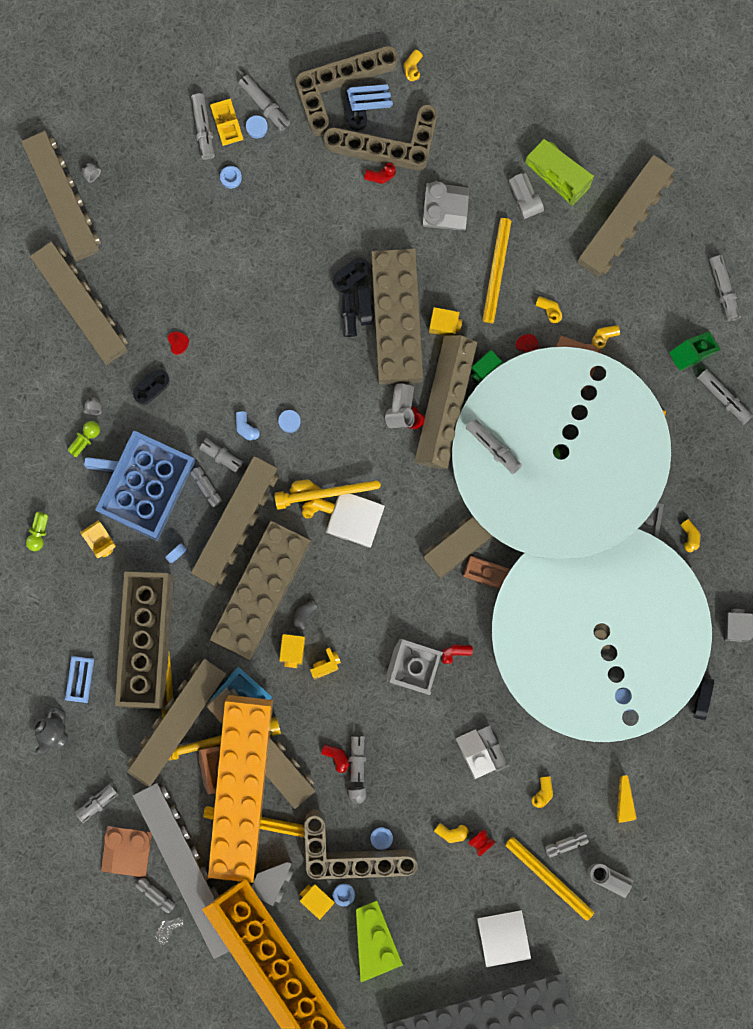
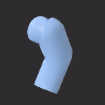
M236 412L237 432L246 440L258 439L260 432L257 428H253L247 423V412Z

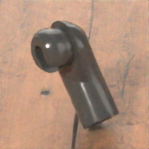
M313 599L295 610L292 622L298 631H304L307 628V615L318 609Z

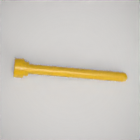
M375 480L295 494L284 493V491L275 492L277 510L286 509L287 506L295 502L375 490L381 487V483Z
M277 717L271 718L270 734L272 736L281 734ZM222 735L177 746L174 753L182 755L221 745Z

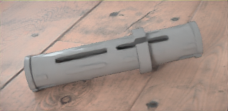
M245 75L243 78L248 82V85L242 79L238 84L264 111L263 115L272 120L279 131L286 129L280 121L287 127L290 121L280 112L279 106L276 103H272L249 75Z
M197 93L191 96L197 128L196 140L199 141L201 159L207 160L215 157L212 144L213 133L210 132L205 95Z
M723 256L712 257L709 259L719 289L721 297L719 300L725 309L727 321L737 320L741 318L736 302L737 295L731 287Z
M708 369L699 375L697 379L726 406L725 410L727 412L730 411L743 425L753 417V414L740 403L741 400L738 397L735 398Z
M476 418L469 422L466 429L492 453L496 462L500 461L511 474H515L522 464L509 452V448L500 444Z

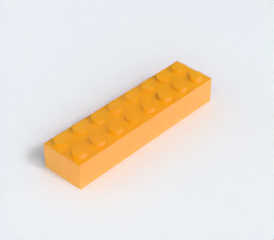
M228 695L225 700L208 878L243 881L246 879L249 883L254 882L273 700Z
M246 879L235 884L202 909L281 1029H346Z

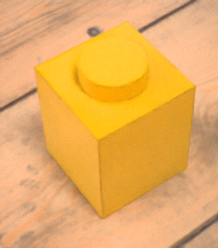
M434 307L429 333L455 336L456 332L461 331L463 320L459 319L460 312Z
M283 634L279 661L284 663V667L297 668V664L302 665L305 637Z
M308 884L300 893L303 897L300 902L319 920L335 903L316 884L313 887Z

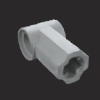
M526 173L518 174L509 180L517 200V208L523 220L544 212L541 199L537 193L535 194Z
M402 383L396 384L394 387L392 407L385 414V421L389 428H406L413 425L414 413L411 406L414 387Z
M595 863L590 865L587 870V877L591 882L623 898H626L632 888L634 880L608 868L606 865ZM600 867L604 871V876L602 879L596 880L593 873L596 868Z

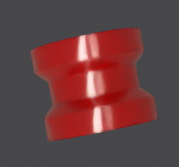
M485 829L481 830L468 842L470 846L476 849V854L479 857L496 843L494 839L487 836Z

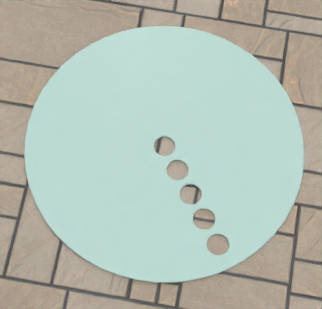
M550 347L524 353L510 359L487 375L475 388L462 408L456 424L452 446V463L459 492L467 508L479 524L496 539L515 550L551 559H572L599 553L613 547L635 532L647 520L659 502L667 483L671 462V440L668 425L657 399L648 386L634 372L620 362L595 351L573 347ZM594 366L605 368L606 377L603 380L595 381L590 377V370ZM586 385L594 386L597 390L596 398L591 401L584 400L581 397V389ZM574 406H585L588 410L587 417L583 420L574 419L571 414ZM476 418L500 444L509 448V452L522 464L521 468L515 474H511L500 461L496 462L492 453L466 429L469 422ZM572 424L578 428L579 434L575 439L567 440L563 437L562 430L566 425ZM564 444L569 448V455L566 459L559 460L554 457L553 449L556 445Z
M637 529L613 547L585 557L551 559L524 553L509 571L498 593L492 619V642L496 663L506 686L517 702L532 717L548 728L565 736L591 742H614L635 738L651 732L674 717L687 704L701 683L707 668L712 643V624L703 589L687 563L663 541ZM604 623L610 628V635L607 639L599 640L595 637L594 628L597 624ZM605 645H612L616 648L617 657L613 661H605L601 657V649ZM613 666L621 667L624 671V678L619 683H614L608 678V671ZM619 688H627L631 692L632 697L629 703L620 704L616 701L615 693ZM628 709L635 710L639 716L638 722L633 726L626 725L622 720L624 711Z

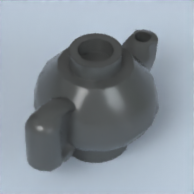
M52 707L48 712V718L40 719L35 724V736L39 744L35 753L43 755L52 746L59 749L67 741L68 734L64 732L66 715L59 708Z

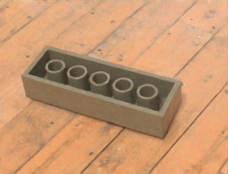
M416 250L372 251L379 385L422 383L423 369Z
M270 521L210 638L212 643L250 662L252 661L311 545V540Z
M124 571L115 706L165 710L174 576L169 573Z

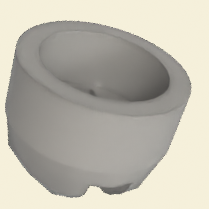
M87 163V167L82 168V176L91 183L100 175L101 169L92 163Z
M97 398L87 399L84 405V413L87 415H100L102 413L101 401Z
M366 787L348 789L350 801L354 804L364 802L366 799Z

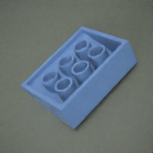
M133 431L95 511L158 541L195 464V459Z

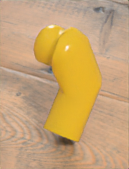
M539 296L535 306L546 310L551 323L561 321L562 312L558 303Z
M308 479L298 480L291 484L290 493H302L322 488Z
M551 776L540 777L541 790L531 799L534 807L542 808L553 798Z
M439 823L434 832L447 842L455 843L464 841L469 830L465 825H459L458 828L450 830L442 823Z

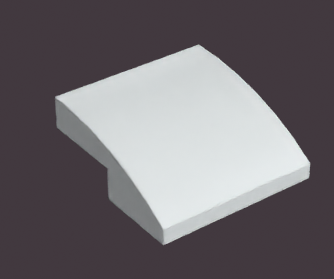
M353 494L338 495L326 533L371 548L385 506Z
M522 910L477 918L486 967L531 959Z

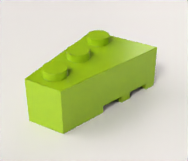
M543 139L526 157L525 164L572 206L591 187L594 176L562 153L552 142Z
M376 900L356 908L360 981L364 982L398 968L403 963L378 901Z

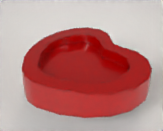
M172 332L168 335L167 339L171 344L172 353L174 355L184 353L189 345L188 337L180 332Z
M526 334L518 338L515 346L517 350L528 353L538 350V341L534 335Z
M411 407L414 413V423L411 427L407 428L418 429L423 425L425 417L419 413L417 408Z

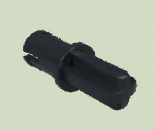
M353 293L342 294L343 314H341L344 328L343 336L356 337V317H358V314L355 313V296Z

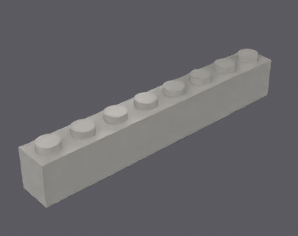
M156 783L133 795L213 959L229 952V950L202 909L218 898L219 893L215 887H210L207 881L210 879L208 878V871L205 866L200 867L197 861L200 859V855L195 846L190 847L187 841L190 835L185 826L180 827L177 821L180 815L175 806L170 807L167 800L170 798L166 787H161L159 783Z

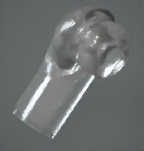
M179 916L161 922L155 935L159 944L168 943L174 929L185 927L183 917Z

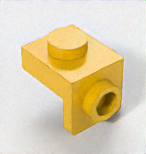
M99 520L80 532L97 558L110 555L113 552V548L116 547Z

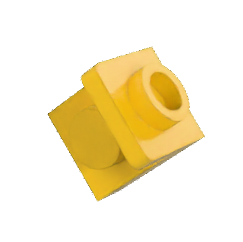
M330 647L326 649L330 662L326 663L325 660L313 664L314 668L310 670L314 680L339 670L337 664L341 663L336 651L331 652Z

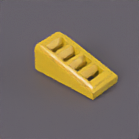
M627 775L621 776L619 781L617 823L637 819L629 777Z

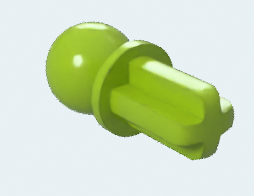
M95 421L86 422L83 426V434H76L78 437L68 448V452L77 457L87 444L91 445L89 439L95 438L100 434L99 424Z
M36 512L33 525L29 528V532L33 534L26 539L27 548L34 552L39 551L43 547L44 541L41 536H45L47 533L45 528L49 516L44 512Z

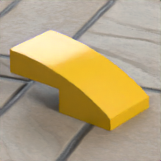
M231 98L210 104L222 145L225 146L244 140Z

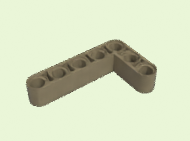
M386 46L300 73L296 79L297 92L311 133L319 137L323 136L329 129L328 116L320 93L394 70L398 63L396 49ZM385 56H391L394 60L391 62H385L383 61V58ZM366 62L373 64L370 69H366L362 65ZM348 68L353 72L350 75H344L342 71ZM324 75H330L332 77V79L327 82L323 81L321 78ZM304 81H308L312 85L308 88H304L301 86V83ZM310 101H316L318 103V105L314 108H310L307 106L308 102ZM316 121H323L325 123L321 128H317L313 124Z
M424 105L419 109L411 144L339 128H330L324 134V146L332 153L384 164L392 163L395 166L412 170H422L428 163L437 122V111L431 105ZM430 114L433 119L425 121L422 119V116ZM424 134L428 137V140L419 141L417 137ZM337 137L339 142L331 144L328 142V139ZM357 141L360 143V146L358 148H351L349 144ZM379 146L382 150L378 153H373L370 148ZM399 150L403 155L401 157H394L391 153ZM421 155L424 160L416 162L413 160V156Z
M314 809L310 810L305 816L306 871L312 879L410 876L417 870L416 854L407 849L326 852L324 814L320 810ZM311 819H318L321 823L318 826H312L309 821ZM316 840L321 842L322 845L318 848H313L310 843ZM404 859H410L413 861V863L410 866H404L401 864V862ZM388 860L390 865L382 867L379 865V862ZM365 861L368 865L364 868H359L356 863ZM317 862L322 865V868L316 870L311 865ZM336 862H343L345 864L341 869H337L333 865Z

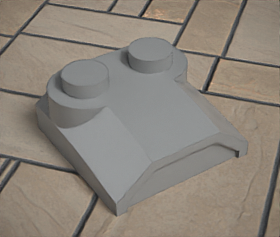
M438 181L426 183L423 227L466 231L469 188L444 185Z
M399 639L393 650L387 670V682L430 695L438 663L443 652Z

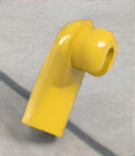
M416 49L403 64L405 76L410 81L418 80L420 77L417 63L423 55Z
M619 326L599 328L592 339V345L598 349H603L609 337L620 335Z
M314 499L303 505L302 515L305 518H312L314 513L319 510L332 514L335 504L322 499Z
M687 519L680 526L688 535L687 542L684 543V549L691 553L699 548L701 535L691 520Z

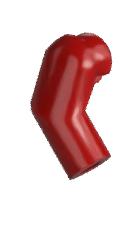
M387 163L379 172L367 169L364 180L384 184L395 176L396 167L392 163Z
M455 644L442 650L441 662L443 664H452L453 656H472V645Z
M324 744L321 755L333 758L337 772H346L349 767V760L344 750Z

